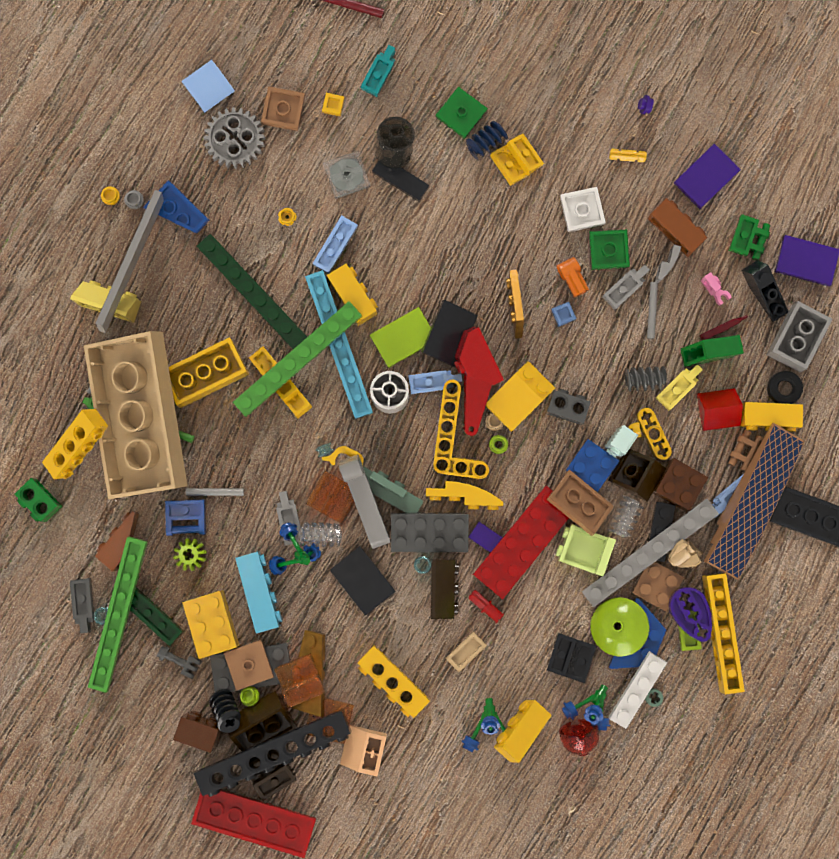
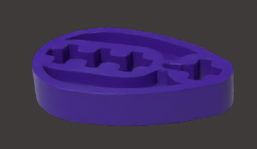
M684 587L676 590L669 600V611L673 619L686 634L697 641L705 642L709 640L712 631V616L705 596L695 588ZM681 592H683V594H688L686 600L688 603L693 604L690 607L693 612H697V614L695 615V620L693 618H688V615H690V611L688 609H684V606L686 605L685 601L679 600V598L681 597ZM697 623L701 629L706 630L704 633L705 637L697 636V633H699Z

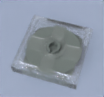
M359 151L323 162L335 199L371 187Z

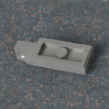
M644 265L638 271L635 269L630 270L602 298L616 310L646 281L643 277L650 269Z
M287 491L279 492L281 502L276 503L280 527L288 522L296 524L298 534L295 536V539L298 543L303 542V534L294 499L289 500ZM283 538L285 546L293 544L291 539L285 540Z

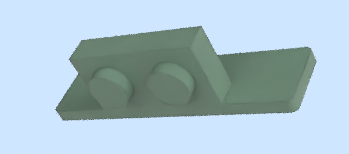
M363 466L374 495L405 513H417L423 500L407 492L404 489V484L397 480L393 483L388 480L389 476L379 470L376 473Z

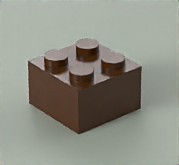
M676 458L670 459L653 494L672 505H676V507L685 512L690 511L708 477Z
M191 710V713L187 712L181 716L173 740L211 753L217 747L222 731L219 730L214 717L207 719L202 717V713Z

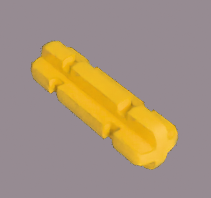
M612 148L609 158L611 160L620 159V161L632 162L637 160V162L644 163L647 153L645 151L636 152V150L624 149L619 151V149Z

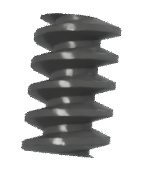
M657 366L653 370L650 367H646L645 371L642 367H639L637 371L632 367L630 372L625 368V383L629 392H631L633 386H635L636 391H639L640 386H643L644 391H647V387L650 385L651 390L654 391L656 385H658L659 390H662L663 385L666 384L667 373L665 366H662L660 370Z

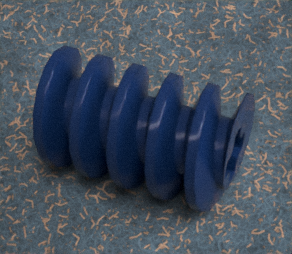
M491 121L490 126L486 125L484 130L478 131V135L473 134L472 139H466V145L471 155L478 160V154L484 157L483 150L490 153V145L496 148V141L502 144L501 137H504L506 140L509 138L499 123Z

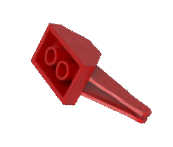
M473 326L463 331L455 354L456 362H454L457 371L464 374L463 429L469 436H474L478 432L491 386L504 380L480 328Z

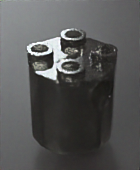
M389 117L379 124L376 134L375 156L384 166L400 168L410 160L415 139V131L412 124L401 117Z

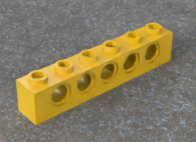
M726 573L702 575L704 594L712 616L711 640L719 691L725 695L745 692Z

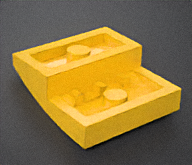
M524 134L508 141L505 146L497 149L490 155L510 186L524 179L544 164Z

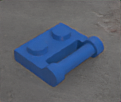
M205 500L165 501L166 536L182 533L206 535ZM173 520H198V525L173 526Z

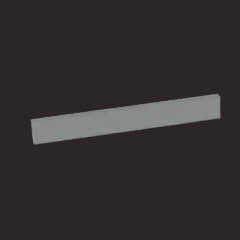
M155 190L96 320V325L100 332L106 333L162 207L164 199L160 191Z

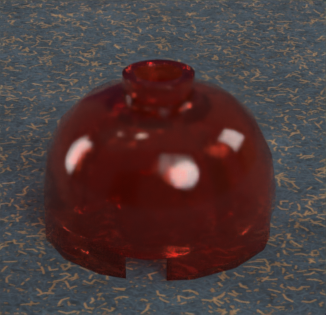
M579 719V724L571 725V722L564 724L559 729L562 745L568 752L579 756H586L598 745L599 730L597 725L592 726L585 719Z

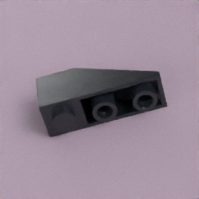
M757 260L741 270L749 288L772 322L788 313L787 306L768 264Z

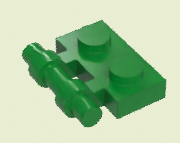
M741 214L728 251L746 257L750 250L753 252L752 259L759 261L760 256L764 253V244L766 239L769 238L771 225L764 223L762 229L758 228L760 220ZM755 235L759 237L757 244L752 243Z

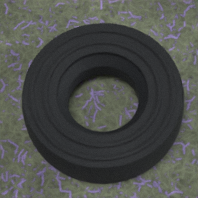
M778 372L768 382V395L775 403L793 404L800 399L803 393V383L799 376L793 372ZM787 381L792 385V392L789 395H782L779 392L778 385L780 382Z

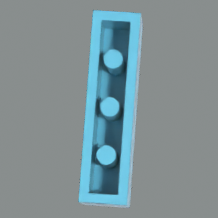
M260 551L235 558L256 634L280 627L282 616L280 611H276L275 603H277L275 592H271L270 589L272 580L270 574L265 571L264 566L267 565L265 555H261Z

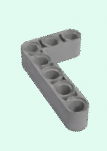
M359 455L341 460L339 462L340 472L344 482L348 483L372 549L391 543Z

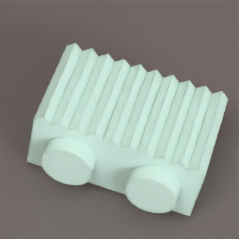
M625 425L620 426L605 445V448H607L606 452L615 458L616 456L621 457L625 455L638 435Z

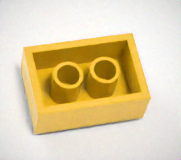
M224 590L182 602L199 659L240 646Z

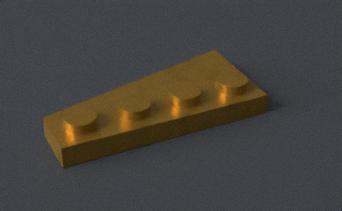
M305 630L287 702V707L319 717H324L323 700L325 691H323V679H325V671H323V661L325 660V634Z

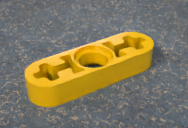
M650 408L641 409L637 413L636 418L653 456L661 461L668 459L671 456L672 450L654 411ZM643 412H645V414H650V417L648 418L649 423L651 424L654 422L655 425L650 426L647 429L645 428V426H647L648 423L646 420L641 419V417L643 416ZM651 429H656L659 432L658 439L653 440L649 437ZM662 439L663 443H660L662 449L665 448L667 450L664 453L665 457L662 454L658 455L657 452L660 448L658 445L654 446L653 443H657Z

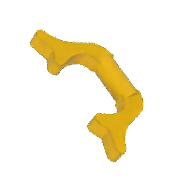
M340 446L331 455L322 457L323 461H330L331 465H335L336 458L340 453L350 457L359 455L362 465L364 463L363 456L347 446Z

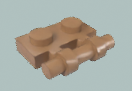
M744 429L742 436L739 435L737 439L738 444L735 450L731 452V458L728 462L733 467H735L737 461L742 462L739 470L743 472L746 471L764 439L757 435L754 441L750 440L751 432ZM745 445L750 447L746 456L741 454Z

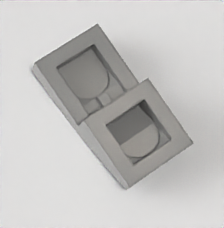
M673 245L671 247L667 262L662 261L658 265L655 282L659 283L672 269L680 253L681 246Z

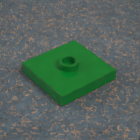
M458 86L435 117L466 139L488 111V108Z
M627 229L589 232L591 270L630 267Z

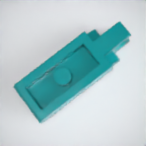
M388 45L384 54L381 52L379 55L377 54L360 87L361 90L378 97L394 66L395 59L393 56L396 52L395 47Z

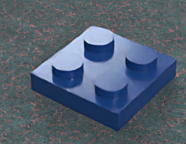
M587 439L565 471L571 470L598 492L619 460Z

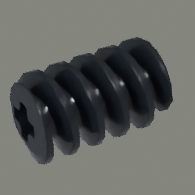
M227 689L216 691L210 697L209 705L218 728L224 733L233 732L239 728L241 714L233 694Z

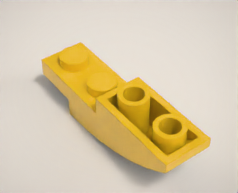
M445 481V489L426 488V497H430L432 501H441V497H449V501H460V498H464V505L468 506V509L479 510V506H487V510H499V507L503 506V501L493 494L465 483Z

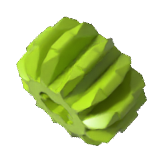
M189 538L185 539V544L179 542L178 544L181 549L174 548V551L178 552L179 555L173 556V559H180L176 565L181 566L184 564V571L188 567L191 571H195V565L201 568L202 565L199 560L206 561V558L201 557V554H206L207 551L200 550L204 544L200 543L197 545V539H193L191 543ZM192 550L194 557L189 560V556L186 553Z

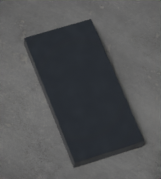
M785 486L769 522L839 547V506Z

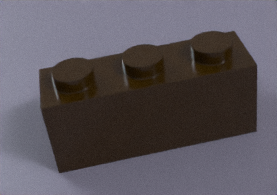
M431 559V619H454V614H458V603H454L455 595H458V583H455V575H459V564H455V560Z
M274 691L258 700L254 706L246 707L239 711L241 714L240 726L237 730L228 734L241 751H244L298 727L284 701Z

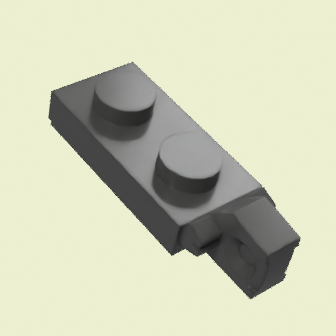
M91 578L71 580L70 590L73 619H75V624L80 626V634L90 633V622H94Z

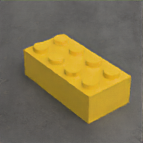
M230 337L169 367L173 398L176 406L180 408L249 375Z

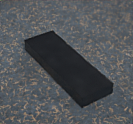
M384 156L380 158L372 170L373 174L418 202L421 201L429 188L427 183Z

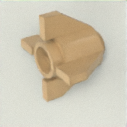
M689 538L680 540L668 552V560L674 567H696L702 563L699 557L703 554L702 551L696 548L689 541Z

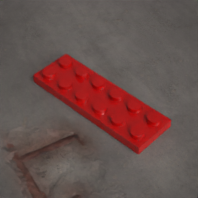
M547 485L472 574L501 599H504L569 519V517L547 500L553 491Z
M219 789L220 793L211 797L208 794L202 796L200 792L191 822L192 825L305 858L316 821L315 817Z

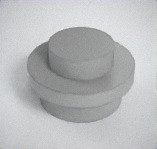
M132 190L125 195L124 201L130 209H138L143 205L144 198L139 191Z

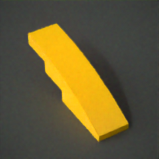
M264 346L249 357L250 361L262 375L266 374L277 364ZM291 380L276 391L297 419L312 408V405Z

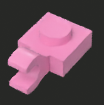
M711 272L700 280L710 295L714 296L719 306L723 304L721 296H725L727 300L732 298L728 291L721 290L720 280L717 276H713Z

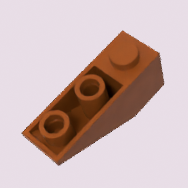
M136 511L128 512L122 518L123 523L120 527H115L109 534V540L106 543L103 542L96 550L98 553L95 557L111 571L119 569L127 537H134L139 513Z

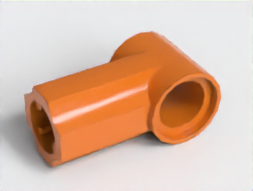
M575 257L556 265L560 277L566 281L574 298L589 291L580 273V265Z

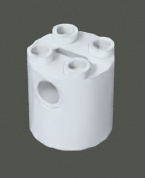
M385 371L373 379L370 394L378 410L388 414L397 413L403 410L408 403L409 387L401 374L394 371ZM389 387L392 388V394H391V395H388V393H389Z

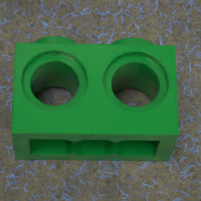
M30 478L14 494L18 498L17 502L23 508L27 507L31 511L30 516L37 522H47L63 507L35 478ZM30 490H33L34 497L31 500H29L27 497V493ZM45 503L47 511L43 514L40 507Z

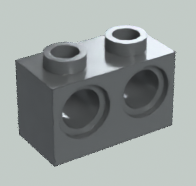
M558 388L557 391L554 390L552 392L545 414L583 425L591 402L587 401L585 396L576 394L575 397L569 395L568 391ZM555 399H562L564 407L558 408L555 405ZM575 404H579L582 407L581 414L574 412L573 406Z

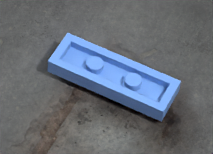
M341 215L315 258L313 265L330 274L358 225Z

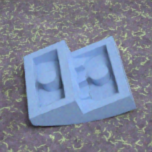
M212 60L181 81L204 113L235 91Z

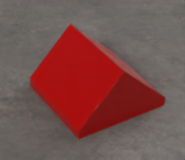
M735 388L697 393L702 431L741 426L743 404Z

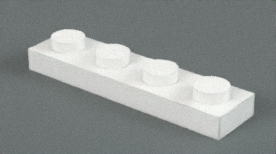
M650 651L648 652L610 713V720L625 729L628 727L666 666L667 662Z

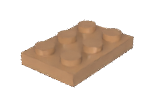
M571 470L564 474L547 498L551 504L591 536L597 532L614 507Z

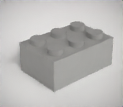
M797 301L791 305L766 355L798 372L807 370L832 318Z

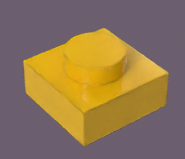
M326 93L322 113L341 117L345 97Z

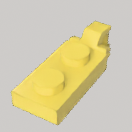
M698 364L690 371L686 368L655 398L670 411L697 384L699 380L696 376L703 369Z

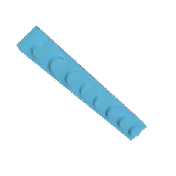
M322 270L307 275L305 278L319 318L323 324L337 312ZM344 332L329 346L355 419L372 414L373 411Z

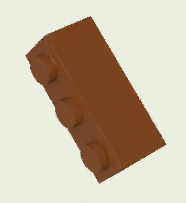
M667 198L647 218L674 245L681 246L680 250L687 257L708 238L701 227H696L692 223V219L687 214H683L674 201H669Z

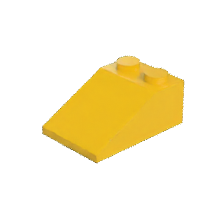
M528 361L487 401L486 407L512 432L551 394L555 387Z

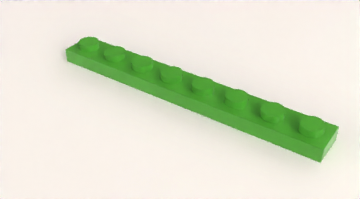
M348 301L234 400V405L245 417L250 415L357 322L362 315Z
M128 536L126 539L88 688L105 693L109 691L148 541Z

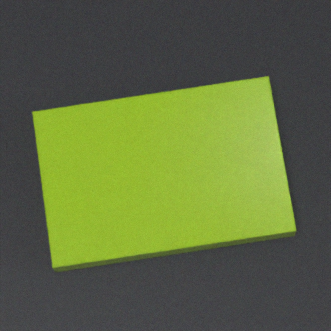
M418 307L370 334V337L387 367L390 368L422 350L431 327Z

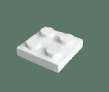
M597 187L560 195L568 232L605 225L606 222Z

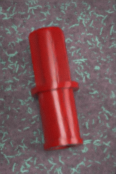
M474 590L469 595V600L481 609L480 612L486 613L495 623L503 617L504 613L491 604V600L488 601L477 590Z

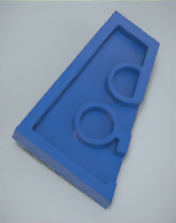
M168 180L159 189L164 199L158 214L159 216L194 233H198L210 221L171 181ZM149 200L148 203L143 207L144 209L147 208V206H148L150 200Z

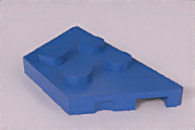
M635 598L634 602L643 608L649 620L647 641L640 650L632 655L623 657L612 656L608 666L611 669L639 667L649 651L657 655L666 629L638 598Z

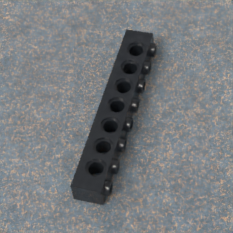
M343 709L201 768L194 773L202 796L208 794L211 797L220 793L219 789L227 786V789L237 786L239 784L238 781L244 778L246 781L257 777L256 773L261 771L268 773L276 769L275 765L280 763L283 766L293 762V758L300 755L303 758L312 754L311 750L319 747V750L329 747L330 742L334 740L338 742L344 741L349 738L348 734H351V728ZM324 727H333L334 734L331 736L326 735ZM313 734L316 737V742L308 743L306 735ZM290 741L295 742L298 747L297 750H289L287 743ZM269 750H277L279 758H271ZM251 758H259L260 766H253ZM233 765H239L242 768V773H234ZM215 773L223 775L224 779L222 782L215 780Z

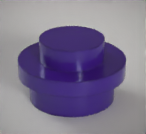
M648 95L641 98L638 102L640 113L649 114L652 111L654 100Z

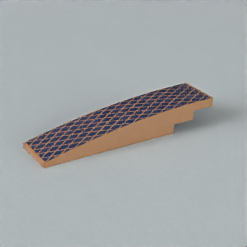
M775 423L771 424L716 523L719 527L710 541L713 545L704 562L739 580L784 491L804 444L802 439Z

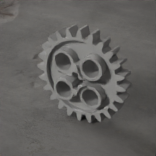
M233 107L230 113L225 108V114L218 111L219 117L212 116L214 122H207L210 129L204 130L208 135L204 136V140L208 142L205 144L206 149H209L208 154L210 156L213 155L214 161L219 159L218 163L220 166L226 162L227 168L231 164H233L235 169H237L238 164H241L242 168H244V162L251 165L250 159L257 160L255 154H262L259 147H265L262 142L265 140V135L262 134L264 129L260 127L261 122L256 121L255 115L250 117V111L244 114L242 108L236 112ZM232 123H239L236 128H230ZM226 127L235 138L238 137L239 142L247 147V149H243L235 139H231L230 134L222 128ZM246 135H252L249 141L243 139ZM219 136H226L224 141H217ZM233 148L239 149V152L236 154L230 153Z

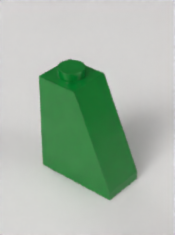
M740 335L702 340L680 349L684 367L733 358L744 354Z

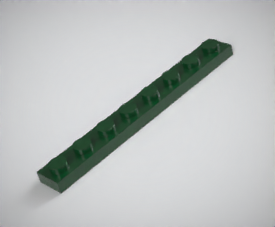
M211 234L197 245V248L292 349L307 338L303 331Z

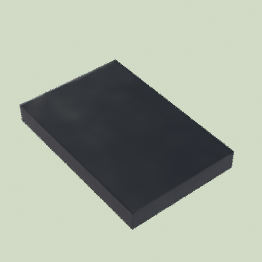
M445 299L442 300L421 352L455 368V354L463 331L474 326L478 315Z
M361 546L330 569L331 573L365 616L396 592Z

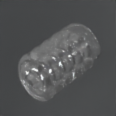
M622 495L626 501L619 502L623 508L616 509L620 515L613 516L617 522H611L610 525L614 529H608L607 531L625 538L632 536L628 530L635 529L631 523L638 522L634 516H640L641 514L637 509H643L644 507L640 502Z
M305 522L299 530L300 547L304 546L305 541L308 547H311L312 542H314L315 547H318L320 542L322 547H326L327 542H329L330 548L334 546L335 542L338 547L340 546L342 531L338 523L333 525L326 523L324 525L323 523L316 524L313 522L309 524Z

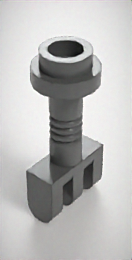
M161 646L157 654L159 660L163 661L165 658L183 667L180 674L193 679L195 675L188 672V670L197 672L198 668L192 665V663L200 665L202 661L191 655L188 660H185L169 652L170 647Z

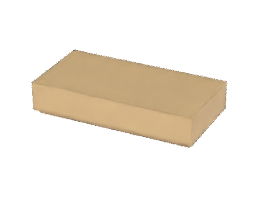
M473 631L446 659L460 672L487 645Z

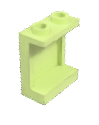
M574 524L565 527L562 535L565 538L563 545H559L556 556H558L557 561L599 576H604L616 539L597 533L591 536Z

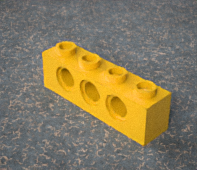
M96 409L81 410L42 461L54 480L71 477L75 468L83 462L86 454L93 449V445L104 435L108 425Z
M375 645L357 662L360 665L358 669L365 676L369 674L374 679L372 683L379 690L383 688L387 692L386 697L392 703L397 702L401 706L400 710L407 717L411 715L415 718L430 702V699ZM375 664H381L384 667V671L381 674H376L373 671ZM391 677L396 678L398 681V685L394 688L387 685V680ZM404 691H408L412 694V698L409 701H404L401 698V694Z

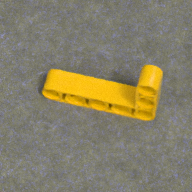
M448 380L443 387L433 463L434 469L440 474L483 479L489 473L487 463L482 460L452 457L461 386L456 380ZM452 382L458 386V390L454 394L447 392L446 389L447 385ZM447 402L455 404V410L451 413L444 410V405ZM445 421H450L453 425L449 432L441 428L442 423ZM443 440L450 443V448L446 451L439 448V443ZM438 460H446L448 463L447 467L442 470L439 469L436 465ZM464 462L467 468L463 472H458L455 468L456 464ZM479 464L484 465L486 468L485 472L481 475L475 473V467Z

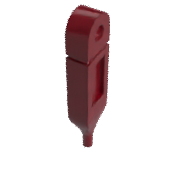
M745 315L729 320L699 335L701 341L710 339L733 328L748 318V316Z

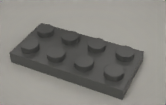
M391 513V552H468L469 514Z
M288 643L264 646L274 677L251 686L258 688L293 682ZM224 653L211 655L210 661L215 692L221 689H227L231 692L236 691Z

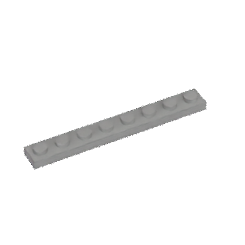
M706 498L604 574V576L584 589L582 593L592 606L595 607L672 550L676 543L688 538L719 515V513Z

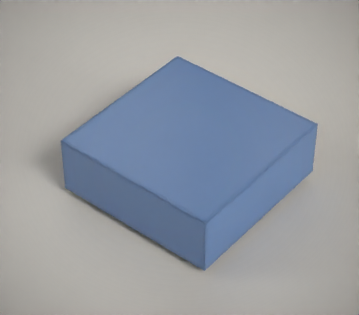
M569 302L551 309L558 327L576 320Z

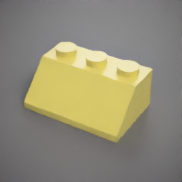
M90 280L87 283L83 281L71 295L70 299L81 307L100 312L111 286H108L106 289L100 287L101 284ZM130 292L123 294L113 317L134 323L141 301L136 298L137 295Z

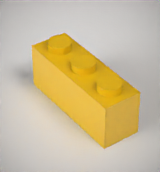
M344 264L328 274L327 278L344 305L350 301L362 315L356 322L359 326L377 315L376 309L378 306L373 298L369 299L366 293L368 290L362 282L359 284L356 277L358 275L354 268H349L347 264Z
M742 403L740 427H746L748 431H757L758 428H765V431H768L772 423L777 424L788 432H796V429L803 428V404Z
M536 700L523 701L518 708L517 714L508 721L506 730L496 739L497 743L494 745V748L509 762L520 763L552 716Z

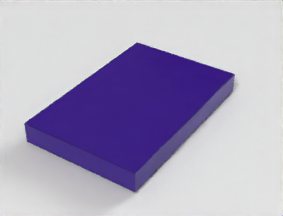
M713 144L674 184L701 209L741 169L716 144Z
M784 235L775 272L831 286L838 261L839 249Z

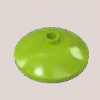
M612 598L600 604L593 613L591 634L597 646L607 654L618 657L629 656L640 650L647 641L649 620L643 608L636 602L627 598ZM619 622L621 629L616 630L615 624Z

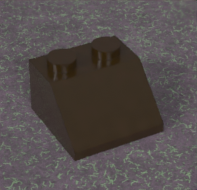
M629 449L620 458L608 481L633 496L648 502L666 468L656 459Z

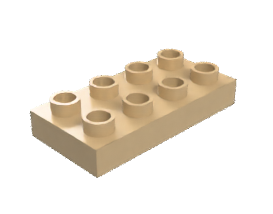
M148 331L84 345L93 407L108 425L104 435L99 439L108 499L187 487L163 332Z

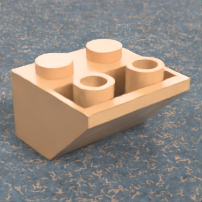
M349 725L351 734H348L349 738L345 740L340 764L360 773L378 776L387 733Z

